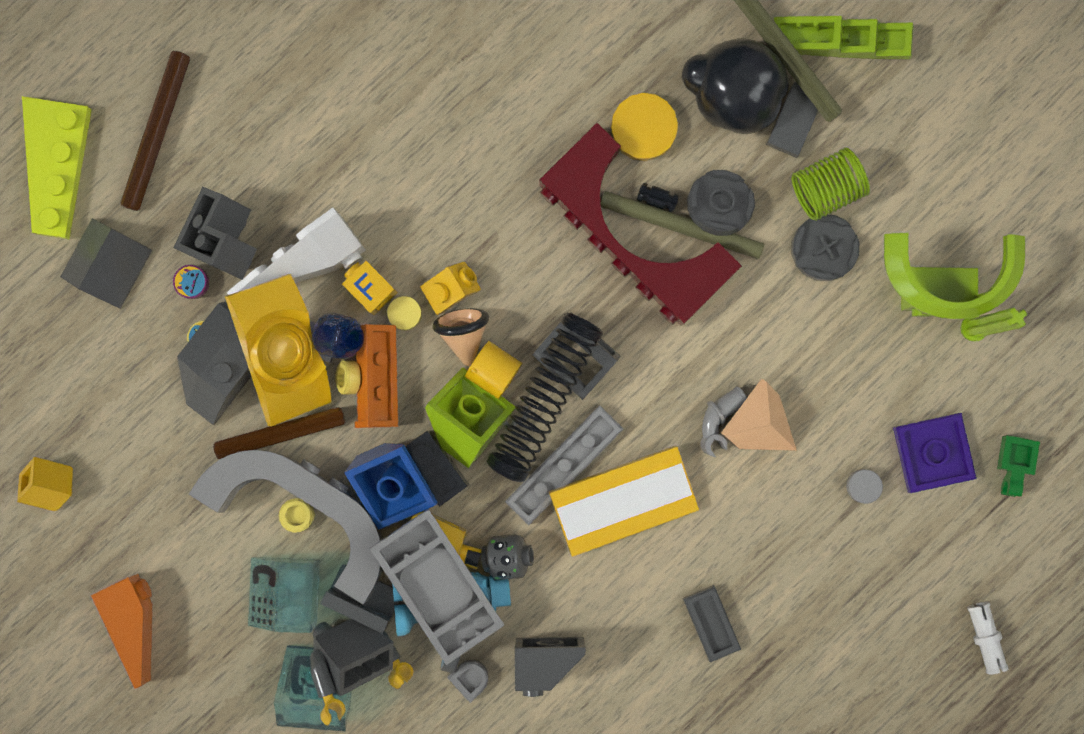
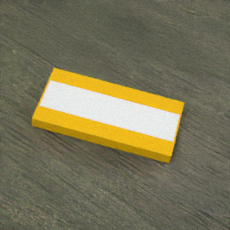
M676 445L549 491L572 557L699 511Z

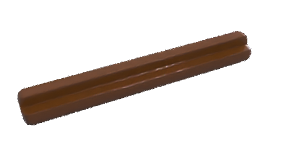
M336 407L276 424L272 427L269 426L220 440L213 444L214 453L217 459H222L237 452L257 450L345 424V415L342 408Z

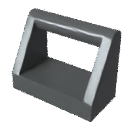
M560 322L532 355L554 375L565 382L574 383L570 376L547 366L540 358H547L571 372L545 350L552 344L551 339H556L560 335L556 332L558 328L570 333L581 341L591 344L595 343L574 333ZM601 338L597 342L598 345L596 347L589 348L593 353L592 357L603 367L587 385L574 376L577 384L569 386L582 400L621 357ZM577 343L589 354V351L586 348H584L581 344Z

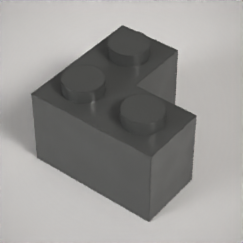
M202 186L173 248L243 280L257 250L238 240L241 231L246 226L251 209L223 194Z

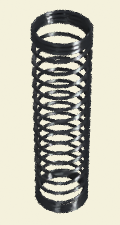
M564 313L560 320L561 323L569 330L593 341L595 344L586 343L562 329H556V332L581 344L589 351V354L576 351L558 339H551V342L579 356L584 363L574 362L551 348L545 349L550 355L573 365L579 373L569 372L547 358H540L547 366L570 376L574 383L565 382L543 368H535L542 376L563 384L569 392H560L547 382L537 377H530L533 383L558 394L564 402L554 401L533 387H525V390L531 395L554 404L559 411H550L539 402L527 396H520V399L525 404L549 414L554 420L552 422L545 421L535 412L520 405L515 406L519 413L545 424L549 430L542 431L524 418L510 415L511 420L530 431L540 433L544 438L542 441H539L516 426L505 425V428L510 433L538 446V450H531L520 440L507 434H500L503 441L517 449L530 452L534 457L532 460H529L502 443L495 444V447L502 453H490L486 460L487 464L492 470L512 481L524 482L529 474L528 471L532 469L530 462H535L537 459L535 453L542 450L540 443H545L547 441L545 434H549L552 431L550 424H555L557 422L555 415L562 413L559 405H565L567 403L565 396L572 394L569 386L577 384L574 376H581L583 373L580 367L587 366L588 364L584 357L593 355L589 347H596L598 345L597 342L602 338L603 331L600 328L572 313ZM512 429L517 430L518 432L524 434L525 436H523V435H521V434H519V433L513 431ZM506 438H509V439H511V440L517 442V443L520 444L521 446H519V445H517V444H514L513 442L509 441V440L506 439ZM500 447H503V448H505V449H507V450L513 452V453L516 454L517 456L508 453L507 451L503 450V449L500 448ZM517 460L526 462V464L528 465V469Z

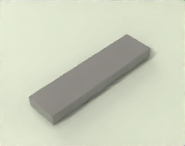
M599 405L519 486L505 503L530 525L552 503L549 491L570 484L616 438L623 428Z

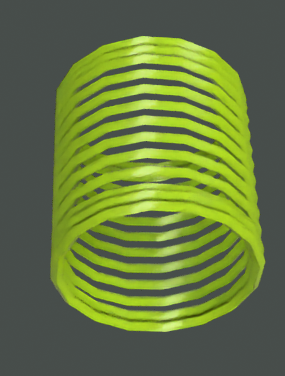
M846 147L840 149L838 153L834 152L833 155H829L828 158L819 159V162H814L813 165L809 164V167H804V170L799 169L796 173L793 172L791 177L794 192L806 214L815 221L821 219L822 216L826 217L832 211L836 212L842 206L846 207L847 204L868 196L870 193V184L863 165L855 153ZM845 156H846V158L848 159V161L850 162V164H851V166H852V168H853V170H854V172H855V174H856V177H857V179H858L859 186L857 185L856 180H855V178H854V175H853V173H852V171H851V169H850L848 163L846 162ZM838 166L840 167V169H841V171H842V173H843V175H844V177H845V179H846L847 184L845 183V181H844V179H843V177H842V175H841V173H840V171H839V169H838ZM833 168H834V170H835V172H836V174H837V176H838V178H839V180H840V182H841V185H840V183H839V181H838V179H837V177H836V175H835V173H834V171H833ZM828 171L830 172V174H831V176H832V178H833V180H834V182H835V185L833 184V182H832V180H831V177H830ZM819 178L821 179V181H822V183H823V185H824V187H825V190H824V188H823V186H822V184H821ZM799 182H800V185H801V187H802V190H803V192H804L806 198L808 199V201H809V203L811 204V206L814 208L815 213L812 211V209L809 207L807 201L805 200V198H804V196H803V193H802V191H801V189H800Z

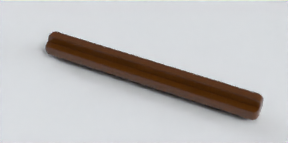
M173 50L169 56L120 202L121 206L129 210H140L190 62V57L183 52Z

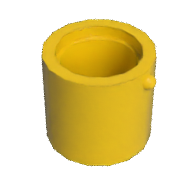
M488 341L469 367L465 377L497 399H500L523 363Z

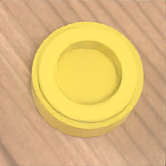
M401 296L390 303L387 316L390 323L396 325L397 329L407 331L415 328L420 323L422 310L413 298Z
M341 361L336 368V387L342 395L356 394L359 390L361 374L356 361Z
M300 498L286 501L279 511L281 525L286 530L294 533L308 529L315 517L313 506Z

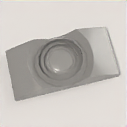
M429 509L369 548L446 665L504 626Z

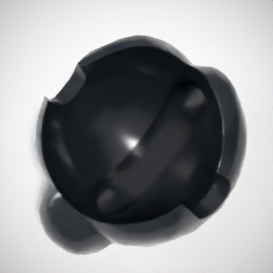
M737 38L719 43L706 54H699L689 58L682 69L683 83L696 96L697 107L703 117L714 127H720L738 134H752L770 126L776 119L780 111L782 98L788 90V76L780 58L764 44L751 39Z

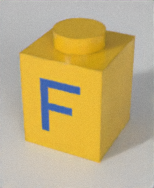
M367 261L362 265L359 262L355 263L344 275L346 280L342 285L374 316L398 293Z

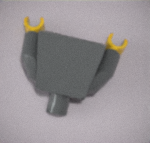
M349 619L335 627H332L327 622H321L313 631V652L310 655L311 676L318 697H323L325 703L320 717L326 725H329L331 722V714L328 709H332L337 713L339 721L345 713V705L339 699H334L333 693L336 692L341 697L391 669L393 670L389 674L388 680L390 685L396 689H399L404 684V681L408 682L413 676L412 666L406 662L400 663L398 658L401 656L395 648L394 642L385 631L380 633L353 619Z

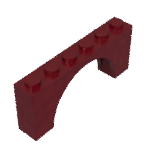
M596 123L539 179V186L542 188L539 193L552 206L558 203L566 211L563 217L576 230L582 227L590 235L587 241L599 253L605 250L614 259L611 265L623 277L629 274L638 283L635 286L636 290L648 301L653 298L662 307L659 310L660 314L670 324L674 325L677 322L682 326L742 265L719 242L697 257L675 263L649 261L632 254L620 245L604 221L600 205V188L604 174L613 159L619 154L621 146Z

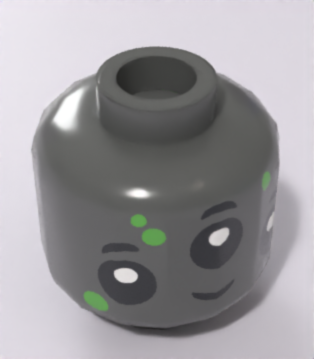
M521 535L493 536L487 545L482 547V566L484 571L489 572L490 576L495 580L523 578L527 573L528 566H532L534 563L533 548L531 545H526Z

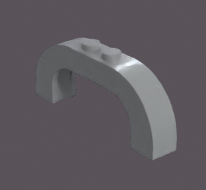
M248 450L228 455L215 462L200 476L189 495L217 513H225L238 491L245 485L256 480L266 479L278 484L338 522L349 538L350 557L334 587L361 604H365L369 600L383 571L369 548L382 540L383 537L381 530H378L364 505L346 493L349 489L347 485L334 477L330 481L325 480L318 475L321 469L305 459L298 463L287 456L262 450Z

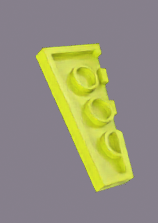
M22 96L32 233L69 240L92 109L88 106Z

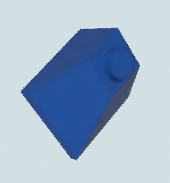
M384 443L355 457L344 472L378 530L436 506L438 503L404 444Z

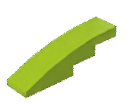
M842 16L774 17V22L800 55L861 59H912L913 22L878 23L877 19L843 20Z

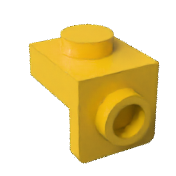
M465 262L448 266L420 286L436 315L444 313L466 297L476 294L481 290L476 274Z

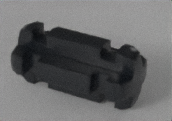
M647 183L641 185L637 195L638 201L641 202L643 199L647 201L646 204L660 209L668 208V212H673L676 209L679 200L678 194L675 193L673 196L669 194L670 191L659 187H647Z

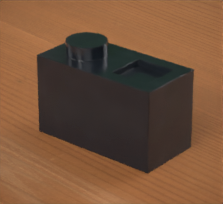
M431 431L424 432L405 446L436 498L439 507L470 485L446 451L441 448Z

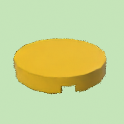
M649 93L631 95L622 101L613 114L611 124L612 137L621 146V153L631 159L641 161L653 160L666 153L675 141L678 129L676 114L670 104L658 95Z

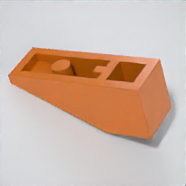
M136 574L91 595L134 689L141 687L151 680L153 606L150 600L152 592L147 581L140 579L139 574Z

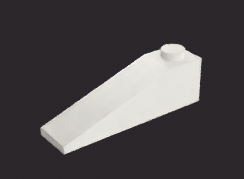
M331 208L296 234L299 242L285 248L281 247L273 253L271 258L273 263L267 267L264 264L255 268L243 280L232 287L227 294L230 295L287 274H291L294 282L298 283L339 270L343 266L345 269H349L362 259L360 254L366 250L345 220L334 208Z

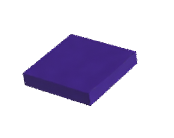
M962 413L893 427L908 493L977 479Z

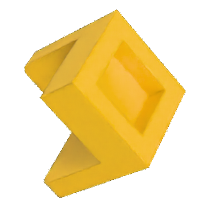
M33 457L19 474L17 502L51 511H58L72 496L73 468L68 465Z

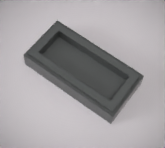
M796 82L790 88L766 144L795 158L799 156L818 112L817 108Z
M714 585L683 598L710 663L741 650Z

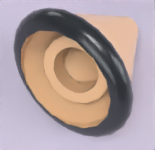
M459 309L438 317L433 322L432 328L464 365L471 366L476 358L486 324L489 321V315L481 309Z

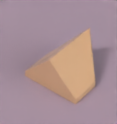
M761 379L721 434L739 449L797 451L780 395L765 380Z

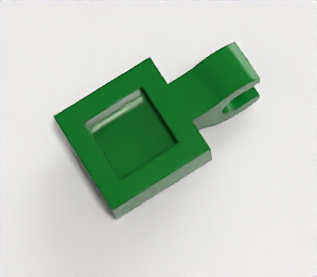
M1008 435L1002 436L997 469L1007 471L1001 485V495L1011 497L1022 496L1024 476L1035 475L1039 441Z

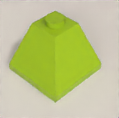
M462 367L427 403L425 410L441 448L469 469L514 412L515 406L502 396L500 399H497L467 379L465 375L468 370Z

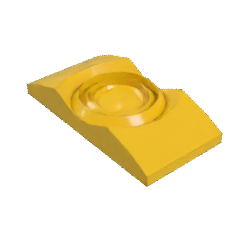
M291 274L225 296L267 425L272 427L331 403L326 366L316 348L311 333L309 312Z

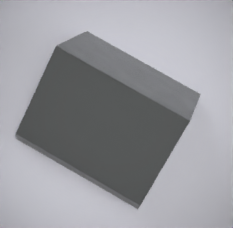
M92 218L60 277L77 289L121 309L152 249Z

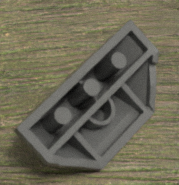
M227 302L218 303L177 356L186 405L213 425H215L251 378Z

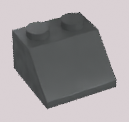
M584 637L516 638L515 691H523V696L527 697L543 696L544 691H551L586 655Z

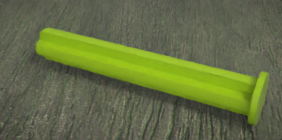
M1013 307L983 316L965 318L961 323V333L965 339L975 342L982 340L987 335L1020 329L1026 325L1023 318L1027 316V312L1024 309L1017 311Z

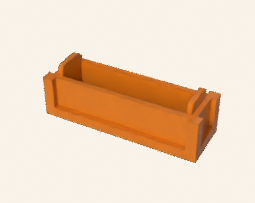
M365 324L353 326V333H356V362L359 365L361 374L360 387L357 392L358 421H355V428L398 427L396 325Z

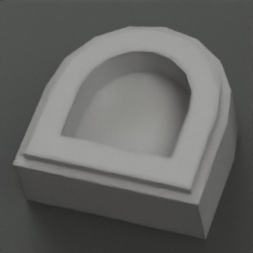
M467 660L461 663L456 671L452 674L450 673L447 678L471 703L486 688L489 676L488 670L481 662Z

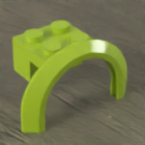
M909 233L884 234V264L886 273L892 286L901 296V311H912V317L935 316L944 319H965L982 315L1002 304L1016 289L1025 266V236L1015 234L1003 236V262L999 276L987 292L978 294V268L911 267L908 253Z

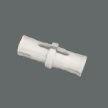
M979 602L976 603L977 607L973 604L968 606L967 609L970 612L976 633L973 639L975 644L980 647L986 673L998 674L1000 673L999 669L1002 672L1007 671L1009 668L1000 644L1002 634L996 630L990 603Z

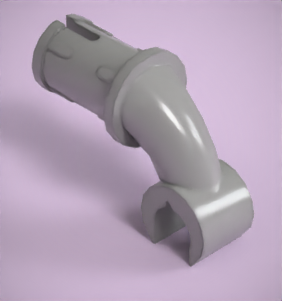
M738 386L715 402L711 400L707 402L708 408L703 419V437L700 445L705 454L716 457L711 450V444L714 440L718 441L722 449L727 450L726 439L719 435V425L726 423L725 419L738 411L747 399L744 392Z

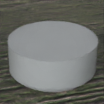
M861 469L849 476L846 488L849 496L854 501L868 504L880 497L883 484L878 474L871 470Z

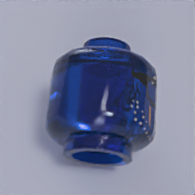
M327 313L322 315L315 323L312 331V342L315 350L321 355L341 360L353 357L360 350L364 341V334L360 323L355 318L343 314Z

